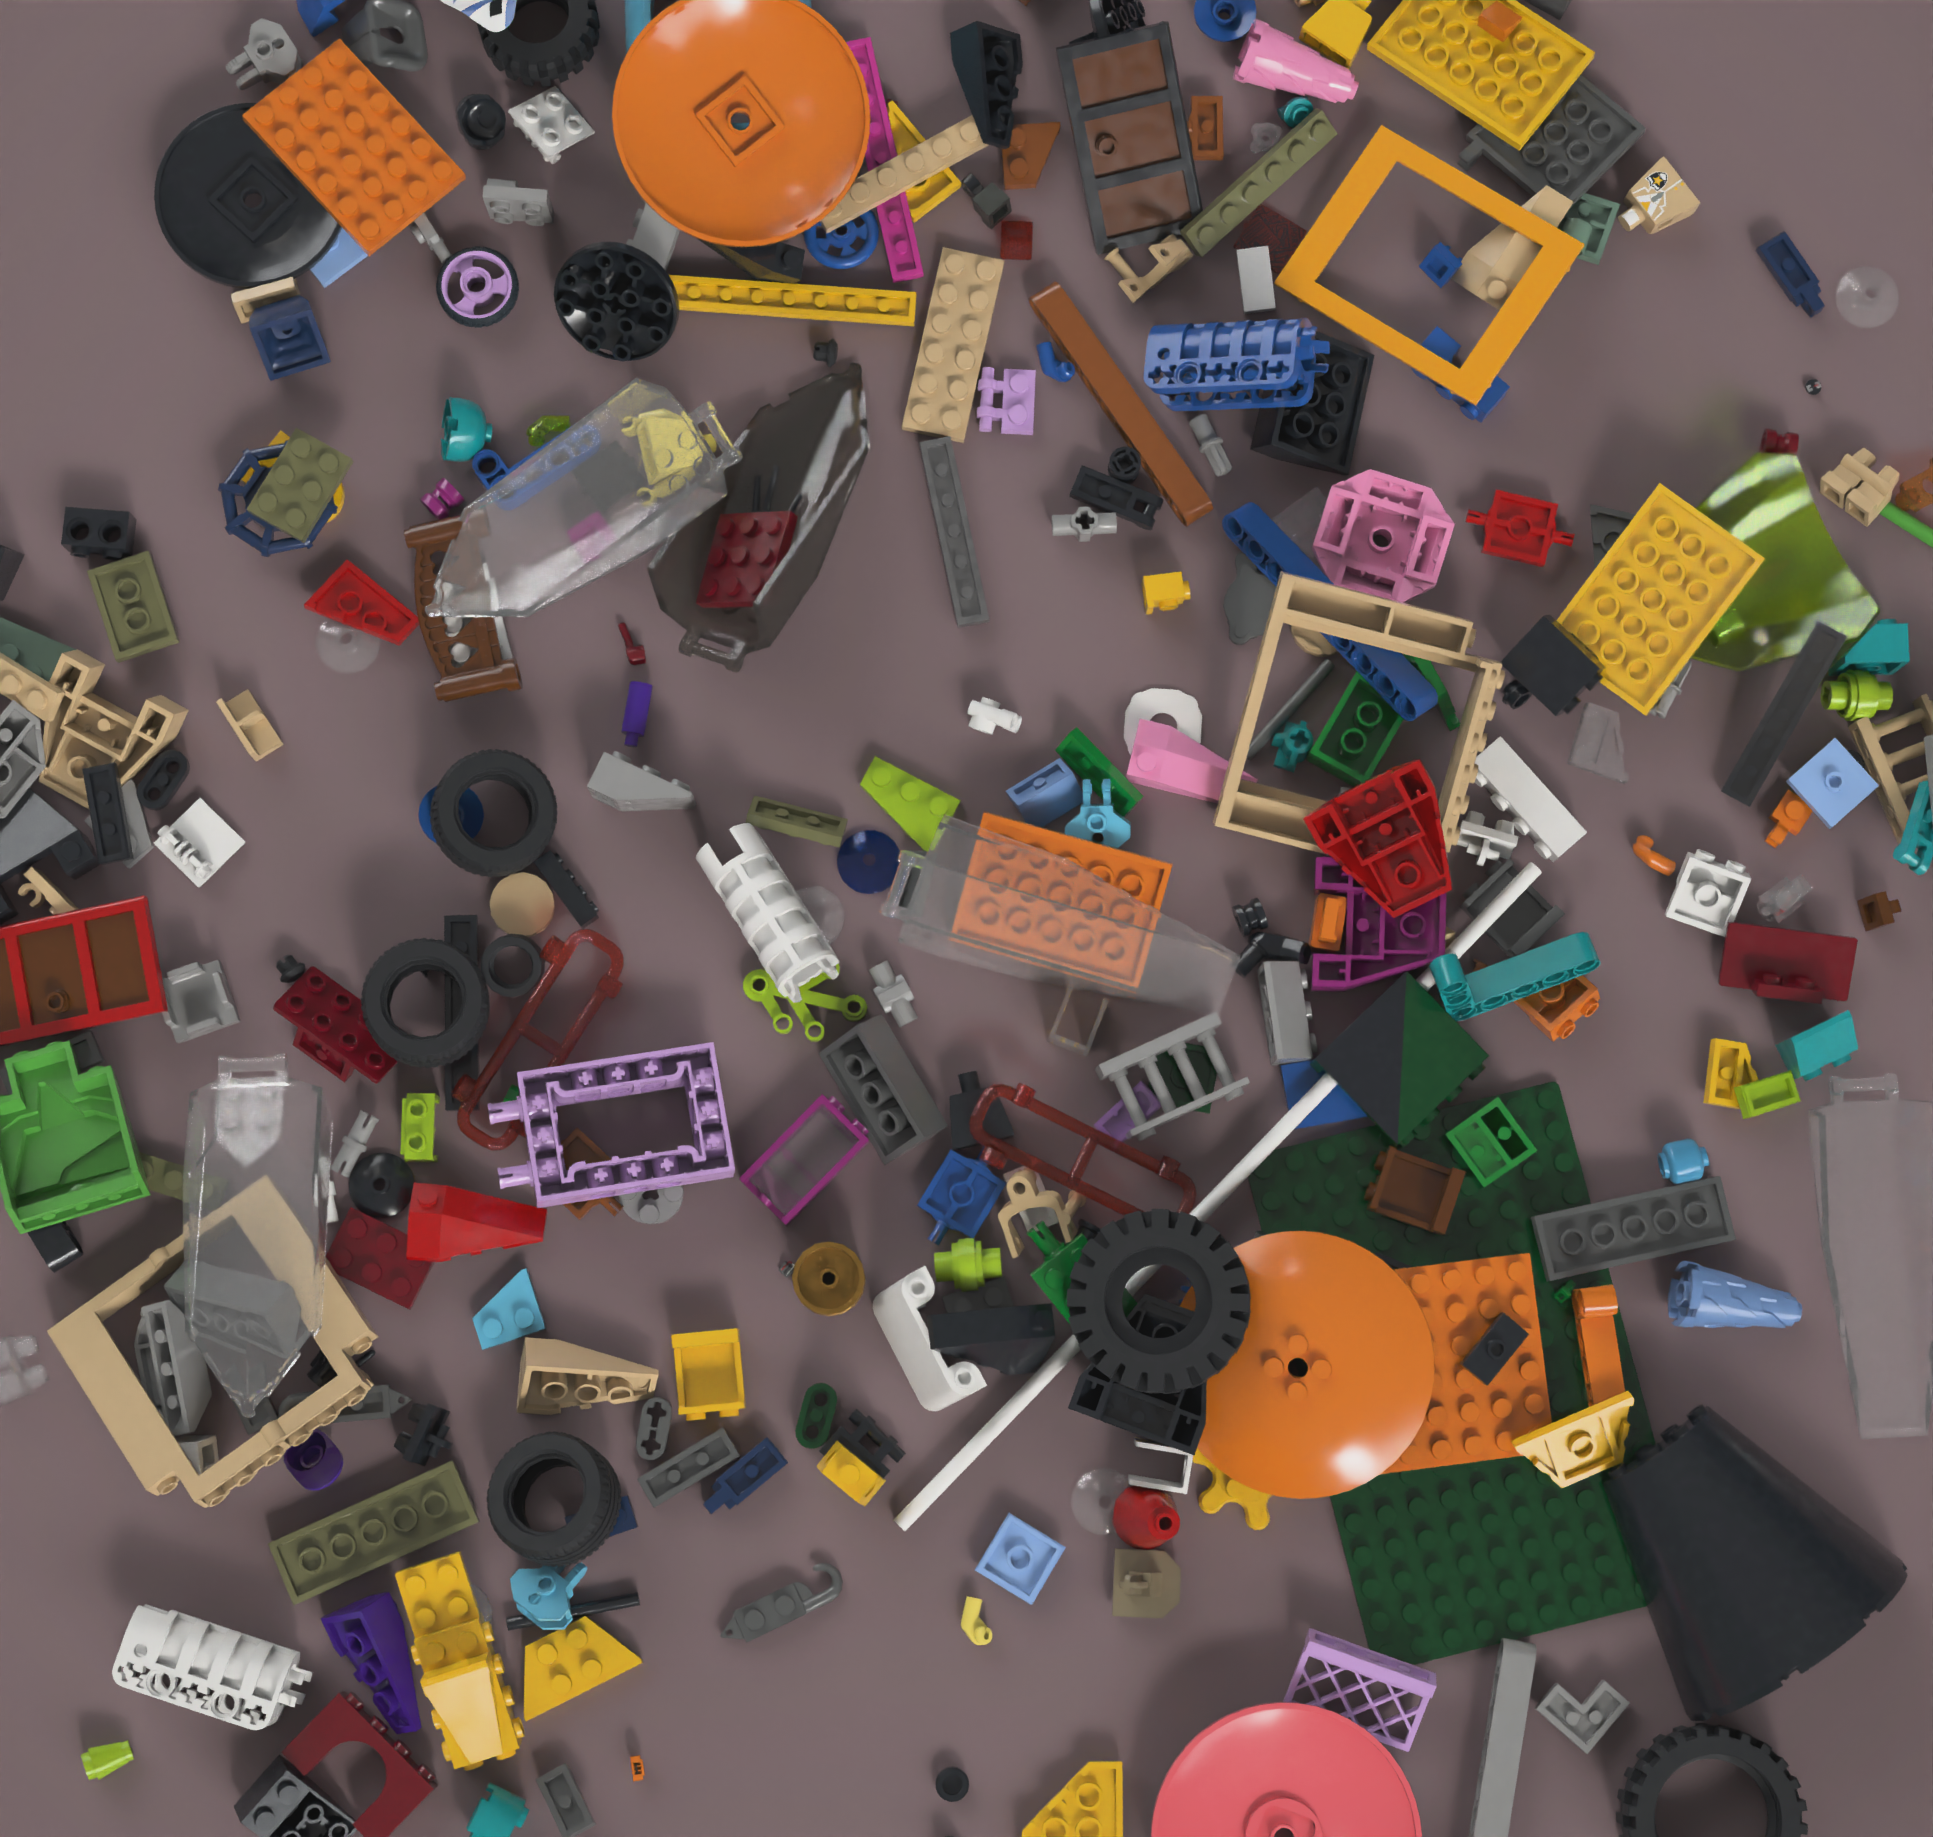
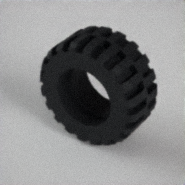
M494 0L490 3V17L502 13V0ZM517 0L515 13L523 6L536 1H547L557 4L567 12L568 20L565 27L556 37L549 41L529 43L515 37L510 32L509 26L503 31L491 32L477 24L487 56L492 59L493 65L499 71L505 70L508 78L517 81L521 77L524 85L533 86L534 81H541L543 87L551 86V80L559 79L560 83L569 80L568 74L572 71L575 74L584 69L582 61L590 62L594 55L593 47L598 46L600 22L595 0Z

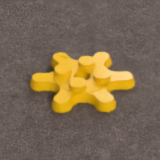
M1197 1448L1192 1462L1206 1466L1212 1473L1211 1485L1199 1495L1198 1504L1200 1509L1205 1513L1213 1514L1218 1512L1226 1503L1236 1502L1244 1509L1245 1521L1251 1529H1264L1270 1521L1267 1503L1272 1495L1249 1488L1230 1478L1215 1467Z

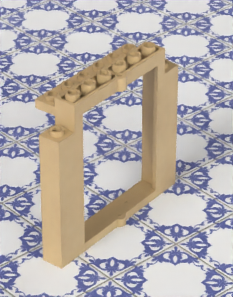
M1280 571L1213 818L1214 826L1325 854L1316 844L1303 817L1328 801L1241 779L1282 625L1286 623L1475 672L1438 801L1446 852H1450L1451 845L1456 846L1461 832V827L1457 826L1460 814L1465 815L1470 799V796L1466 795L1468 785L1475 782L1478 773V765L1474 764L1478 751L1483 752L1486 745L1487 733H1483L1487 720H1492L1495 713L1496 702L1492 701L1495 689H1501L1504 681L1505 670H1501L1502 663L1465 653L1467 647H1472L1476 636V629L1472 628L1473 622L1468 619Z
M268 1175L260 1178L165 1247L158 1248L152 1252L143 1263L47 1330L144 1488L156 1496L164 1495L175 1489L178 1481L181 1480L193 1501L204 1508L208 1506L213 1507L221 1503L230 1493V1490L250 1482L263 1466L273 1465L281 1459L288 1448L304 1443L317 1427L330 1424L337 1418L342 1409L362 1401L374 1385L368 1374L356 1365L351 1356L368 1350L372 1346V1341L378 1338V1335L277 1183ZM240 1225L277 1282H286L294 1290V1296L300 1306L299 1317L338 1376L277 1420L264 1425L259 1433L199 1475L103 1324V1321L175 1271L187 1258H193L233 1228Z

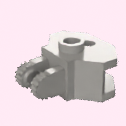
M261 18L251 24L249 42L243 47L245 52L235 57L225 66L230 75L236 74L251 65L254 66V69L239 77L236 82L239 90H247L262 80L265 84L270 81L282 84L302 68L303 61L282 25Z

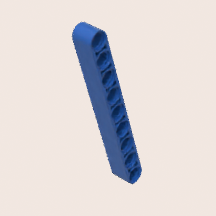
M1248 502L1224 516L1222 527L1226 535L1275 586H1277L1280 571L1333 584L1255 503ZM1321 633L1403 719L1413 721L1437 705L1438 695L1434 687L1401 653Z

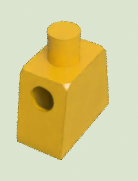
M1328 0L1304 23L1299 39L1327 59L1350 69L1371 25L1372 17L1365 12L1371 0Z
M838 1440L816 1466L828 1479L864 1507L886 1481Z

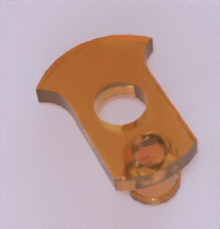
M1933 458L1930 459V465L1927 470L1899 485L1900 493L1896 495L1895 503L1902 510L1909 511L1911 509L1914 512H1918L1933 503V494L1927 493L1923 488V480L1926 479L1933 483Z

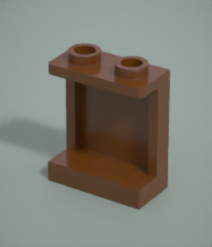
M1391 1145L1386 1148L1385 1152L1380 1151L1374 1169L1379 1171L1375 1183L1369 1182L1364 1195V1200L1368 1201L1366 1210L1440 1236L1444 1235L1466 1171L1454 1167L1451 1169L1396 1150L1397 1148Z

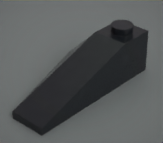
M975 21L950 33L952 62L982 142L1007 149L1010 148L1014 114L1011 110L1013 99L1018 97L1019 91L1015 86L1016 77L1018 74H1021L1023 66L1020 34Z

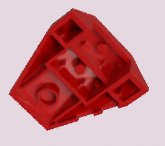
M1420 758L1388 769L1337 795L1303 817L1318 847L1325 854L1328 853L1341 866V869L1348 876L1351 875L1364 888V891L1393 918L1453 888L1436 788Z

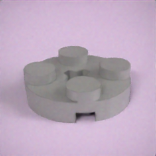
M683 1185L658 1189L657 1194L659 1197L656 1200L651 1197L645 1200L642 1197L645 1191L619 1195L620 1204L624 1206L623 1210L633 1220L649 1225L659 1224L668 1221L679 1211L683 1201L684 1190Z

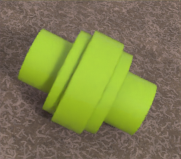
M1847 670L1839 675L1837 681H1824L1821 687L1820 698L1824 709L1836 710L1839 717L1844 718L1846 721H1857L1864 717L1872 718L1877 710H1889L1893 701V689L1890 682L1877 681L1876 676L1867 670Z
M975 1238L958 1239V1242L952 1243V1251L934 1252L936 1282L954 1281L955 1289H961L962 1292L979 1291V1287H985V1278L1002 1277L1000 1247L983 1249L982 1241H975Z

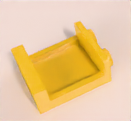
M739 1329L671 1335L676 1369L678 1415L686 1414V1421L706 1419V1412L719 1411V1418L739 1416V1409L746 1408Z

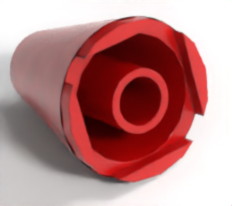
M1132 1485L1124 1489L1116 1498L1112 1524L1118 1537L1127 1545L1136 1549L1150 1550L1161 1546L1177 1534L1180 1528V1518L1176 1504L1167 1491Z

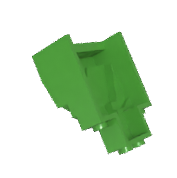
M69 1040L65 1042L55 1041L46 1045L45 1048L34 1051H21L14 1054L11 1058L4 1059L13 1094L8 1096L0 1095V1189L5 1210L20 1234L151 1195L118 1079L111 1065L106 1067L95 1066L86 1073L81 1074L77 1055Z

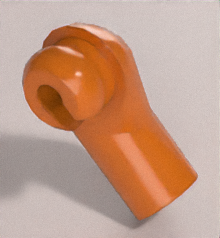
M1645 835L1638 836L1636 844L1634 843L1632 847L1634 854L1650 868L1670 876L1676 868V862L1651 850L1654 845L1652 838Z

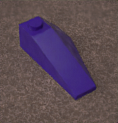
M390 1593L369 1595L323 1616L321 1621L334 1649L340 1657L346 1655L357 1669L353 1675L359 1683L364 1681L374 1693L373 1703L394 1732L401 1734L421 1729L404 1624L398 1612L397 1604L392 1599Z

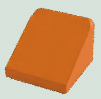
M1495 1L1479 15L1478 26L1501 42H1504L1520 23L1522 17L1500 2Z

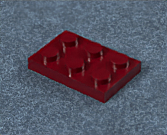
M350 1207L325 1256L337 1275L411 1310L434 1262L407 1260L406 1233Z

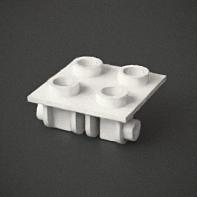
M556 86L508 110V113L514 119L513 124L515 127L521 129L528 141L532 140L531 145L534 148L538 147V150L543 155V159L546 162L550 161L551 164L556 163L561 158L559 152L595 133L592 127Z
M201 798L170 827L168 825L163 826L157 833L160 837L154 842L199 888L246 843Z

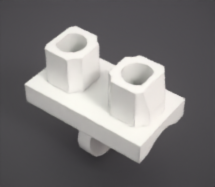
M1469 811L1465 821L1462 820L1459 826L1461 827V832L1457 845L1467 847V853L1477 855L1476 865L1479 866L1484 865L1486 858L1498 861L1499 857L1510 859L1519 837L1514 835V823L1498 820L1495 828L1491 829L1483 826L1485 816L1482 813Z

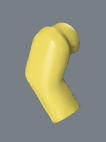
M966 1596L961 1628L971 1642L976 1645H986L992 1640L993 1634L992 1630L979 1617L982 1599Z

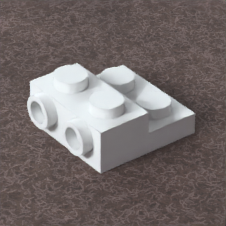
M1697 849L1695 854L1687 852L1665 915L1666 917L1725 937L1728 922H1734L1750 884L1751 877L1749 873L1744 872L1746 867L1738 862L1728 860L1726 865L1714 861L1715 855L1707 851Z

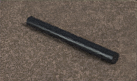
M635 1592L571 1605L572 1617L577 1618L639 1606V1594ZM523 1614L506 1617L508 1631L536 1626L535 1623Z

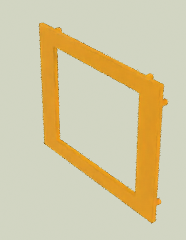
M1381 125L1275 280L1274 285L1296 297L1299 302L1306 303L1447 388L1451 394H1456L1476 406L1486 390L1491 387V383L1566 272L1570 271V267L1583 249L1584 243ZM1396 162L1401 163L1542 247L1460 369L1315 282Z

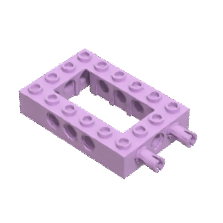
M714 1042L517 1072L519 1090L517 1100L487 1104L490 1125L520 1119V1122H524L530 1161H527L525 1165L497 1168L500 1189L530 1184L531 1187L534 1186L537 1208L730 1178L735 1173ZM685 1087L695 1148L689 1145L677 1146V1150L653 1154L651 1151H645L644 1155L619 1159L618 1156H613L609 1161L590 1164L581 1161L574 1163L569 1170H566L563 1146L560 1143L556 1107Z

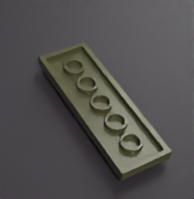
M452 1460L268 1543V1546L293 1605H297L476 1524L480 1520L455 1461Z

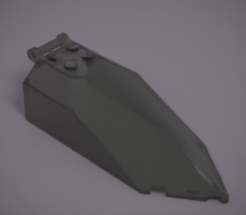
M851 363L849 369L843 373H830L789 393L790 400L774 408L770 403L759 408L648 565L647 571L660 610L687 630L679 643L680 654L689 657L696 655L725 665V668L729 671L739 672L748 653L765 649L772 645L818 577L870 449L862 368L858 363ZM774 465H778L779 471L770 512L787 511L798 493L803 495L794 512L798 519L789 551L753 602V607H701L696 604V599L720 514L752 513L753 489L756 475L761 476L759 512H763ZM700 638L732 648L730 653L700 644L698 641Z

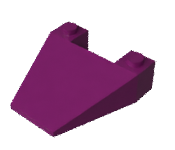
M1316 857L1314 895L1325 893L1346 896L1347 907L1345 955L1313 954L1311 991L1346 992L1430 964L1435 958L1445 955L1446 893L1393 918L1364 891V888L1351 875L1348 876L1332 857Z

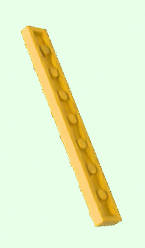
M669 275L678 294L679 310L900 326L915 325L917 292Z

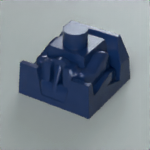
M296 295L255 308L249 318V328L270 381L331 362L307 299Z

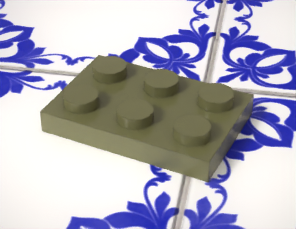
M296 428L246 510L257 518L305 543L354 461L347 455Z
M149 551L87 571L115 660L118 663L180 643L152 555Z

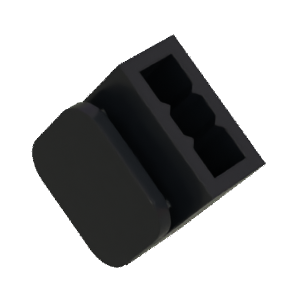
M1550 614L1544 615L1500 662L1506 670L1555 716L1563 712L1567 715L1570 714L1581 702L1578 696L1586 688L1589 691L1594 689L1603 679L1600 673L1606 668L1599 661L1595 653L1573 633L1568 632Z

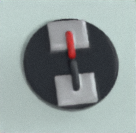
M1816 379L1809 380L1805 385L1806 391L1811 395L1818 394L1822 387L1821 383Z

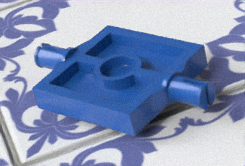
M984 1143L975 1160L965 1158L950 1149L917 1204V1207L931 1214L937 1222L927 1238L932 1242L940 1231L934 1244L940 1245L948 1229L959 1231L969 1238H974L1007 1183L993 1175L988 1167H986L997 1151L991 1147L984 1158L990 1145Z

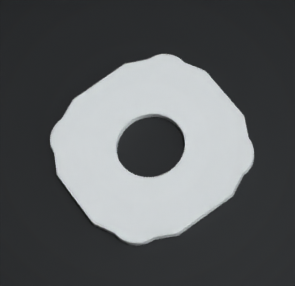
M1151 688L1133 695L1125 711L1124 740L1130 755L1139 720L1150 721L1153 716L1159 713L1171 715L1177 723L1178 731L1199 744L1201 743L1202 714L1194 697L1180 690Z

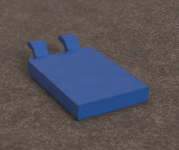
M1313 1060L1280 1066L1288 1111L1326 1073L1324 1070L1317 1073L1310 1065ZM1336 1085L1294 1130L1366 1118L1368 1116Z

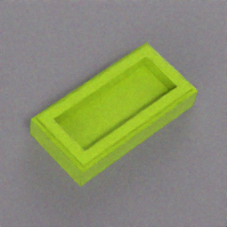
M1791 1070L1734 1088L1743 1119L1801 1101Z

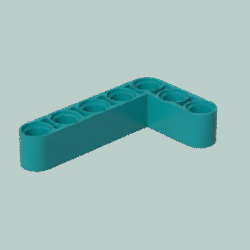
M1579 932L1467 975L1464 974L1456 954L1441 955L1435 958L1429 967L1446 1012L1458 1022L1585 975L1598 968L1601 962L1587 932Z

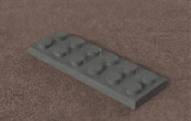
M1720 1176L1531 1217L1546 1282L1736 1240Z

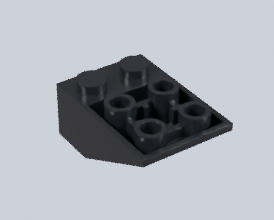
M280 1754L234 1805L240 1823L259 1837H351L357 1831L352 1825L356 1820L307 1775L304 1776Z

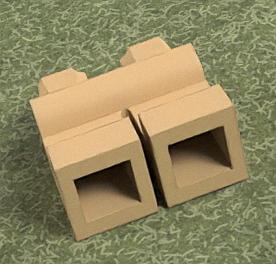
M1862 448L1853 456L1847 453L1833 471L1829 470L1821 478L1820 493L1841 509L1845 507V512L1868 527L1890 502L1892 490L1899 481V472L1886 465L1876 474L1870 469L1875 464L1876 457L1866 448Z

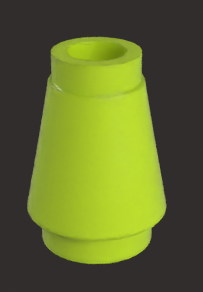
M127 1740L88 1748V1752L81 1754V1759L88 1779L98 1778L100 1780L129 1761L134 1760V1755Z

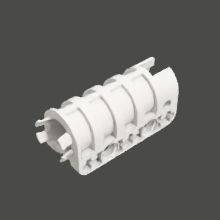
M750 823L733 826L729 830L744 853L722 865L711 846L706 843L697 853L696 860L714 889L721 896L729 913L741 928L747 942L756 952L759 961L774 981L777 990L784 997L788 996L793 1003L800 1002L802 997L799 987L808 983L811 978L817 977L822 972L834 980L838 976V971L834 966L840 961L757 830Z
M144 1604V1606H137L128 1624L113 1666L112 1675L115 1682L124 1688L250 1730H260L278 1722L283 1714L285 1705L294 1708L296 1704L302 1705L306 1694L291 1690L293 1683L302 1685L303 1681L310 1682L313 1672L298 1668L300 1661V1652L175 1610L168 1612ZM146 1668L150 1669L148 1674H141L139 1677H136V1671L145 1673ZM164 1674H167L170 1678L169 1688L163 1683ZM154 1676H155V1684L152 1683V1680H153V1677H154ZM194 1684L198 1685L197 1690L190 1687H193ZM185 1688H188L187 1691H186L187 1693H184V1692H182V1691H183ZM210 1690L214 1691L212 1695H207L210 1694ZM199 1693L206 1694L203 1698H199ZM228 1694L234 1699L233 1710L226 1704V1696ZM258 1706H262L261 1711H258V1710H255V1709H256ZM248 1709H252V1710H250V1714H247V1713H245V1712H246ZM263 1714H266L265 1719H262Z

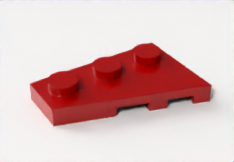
M348 559L304 604V608L398 646L419 625L418 617Z

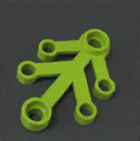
M838 963V964H836L835 966H836V969H837L838 975H839L840 966H839V963ZM763 969L749 972L743 981V990L746 996L752 1001L763 1003L773 1020L775 1031L779 1034L789 1033L793 1028V1022L789 1015L782 1013L774 996L788 1000L805 1028L807 1039L812 1042L820 1041L824 1037L825 1031L823 1025L815 1021L806 1004L840 1011L843 1017L850 1022H859L867 1014V1004L861 996L850 995L844 999L810 991L811 988L824 980L831 979L824 972L815 978H811L808 983L799 987L802 1000L797 1003H793L788 996L784 997L777 990L770 975ZM759 979L765 982V988L761 991L753 988V983ZM851 1002L859 1003L860 1010L857 1013H851L848 1010V1005ZM782 1018L789 1021L788 1028L784 1030L777 1027L778 1020ZM818 1026L821 1029L820 1035L818 1037L810 1036L808 1033L810 1027Z

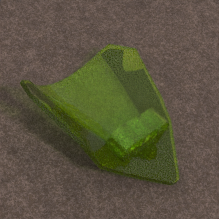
M1756 452L1696 507L1698 511L1766 560L1690 659L1734 671H1742L1798 656L1818 621L1846 635L1847 638L1843 645L1859 641L1880 613V608L1854 576L1830 537L1816 508L1804 472L1795 454Z

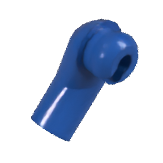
M1043 342L1036 346L1042 372L1058 382L1069 381L1075 374L1074 365L1071 362L1066 363L1055 359L1051 342Z

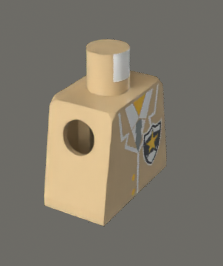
M1663 156L1628 191L1624 198V203L1628 210L1619 215L1618 219L1622 227L1628 232L1641 224L1648 234H1653L1694 214L1700 201Z

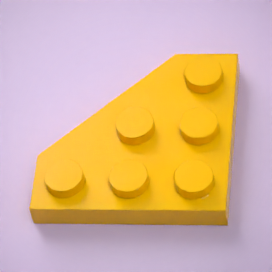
M1088 1761L1022 1829V1837H1123L1122 1761Z

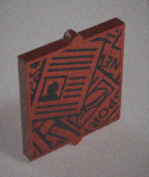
M1260 204L1250 220L1244 222V229L1233 248L1239 250L1268 246L1271 270L1280 274L1306 235L1307 230Z

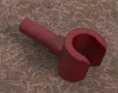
M620 623L618 628L625 642L629 663L631 665L645 664L644 645L634 646L626 624Z

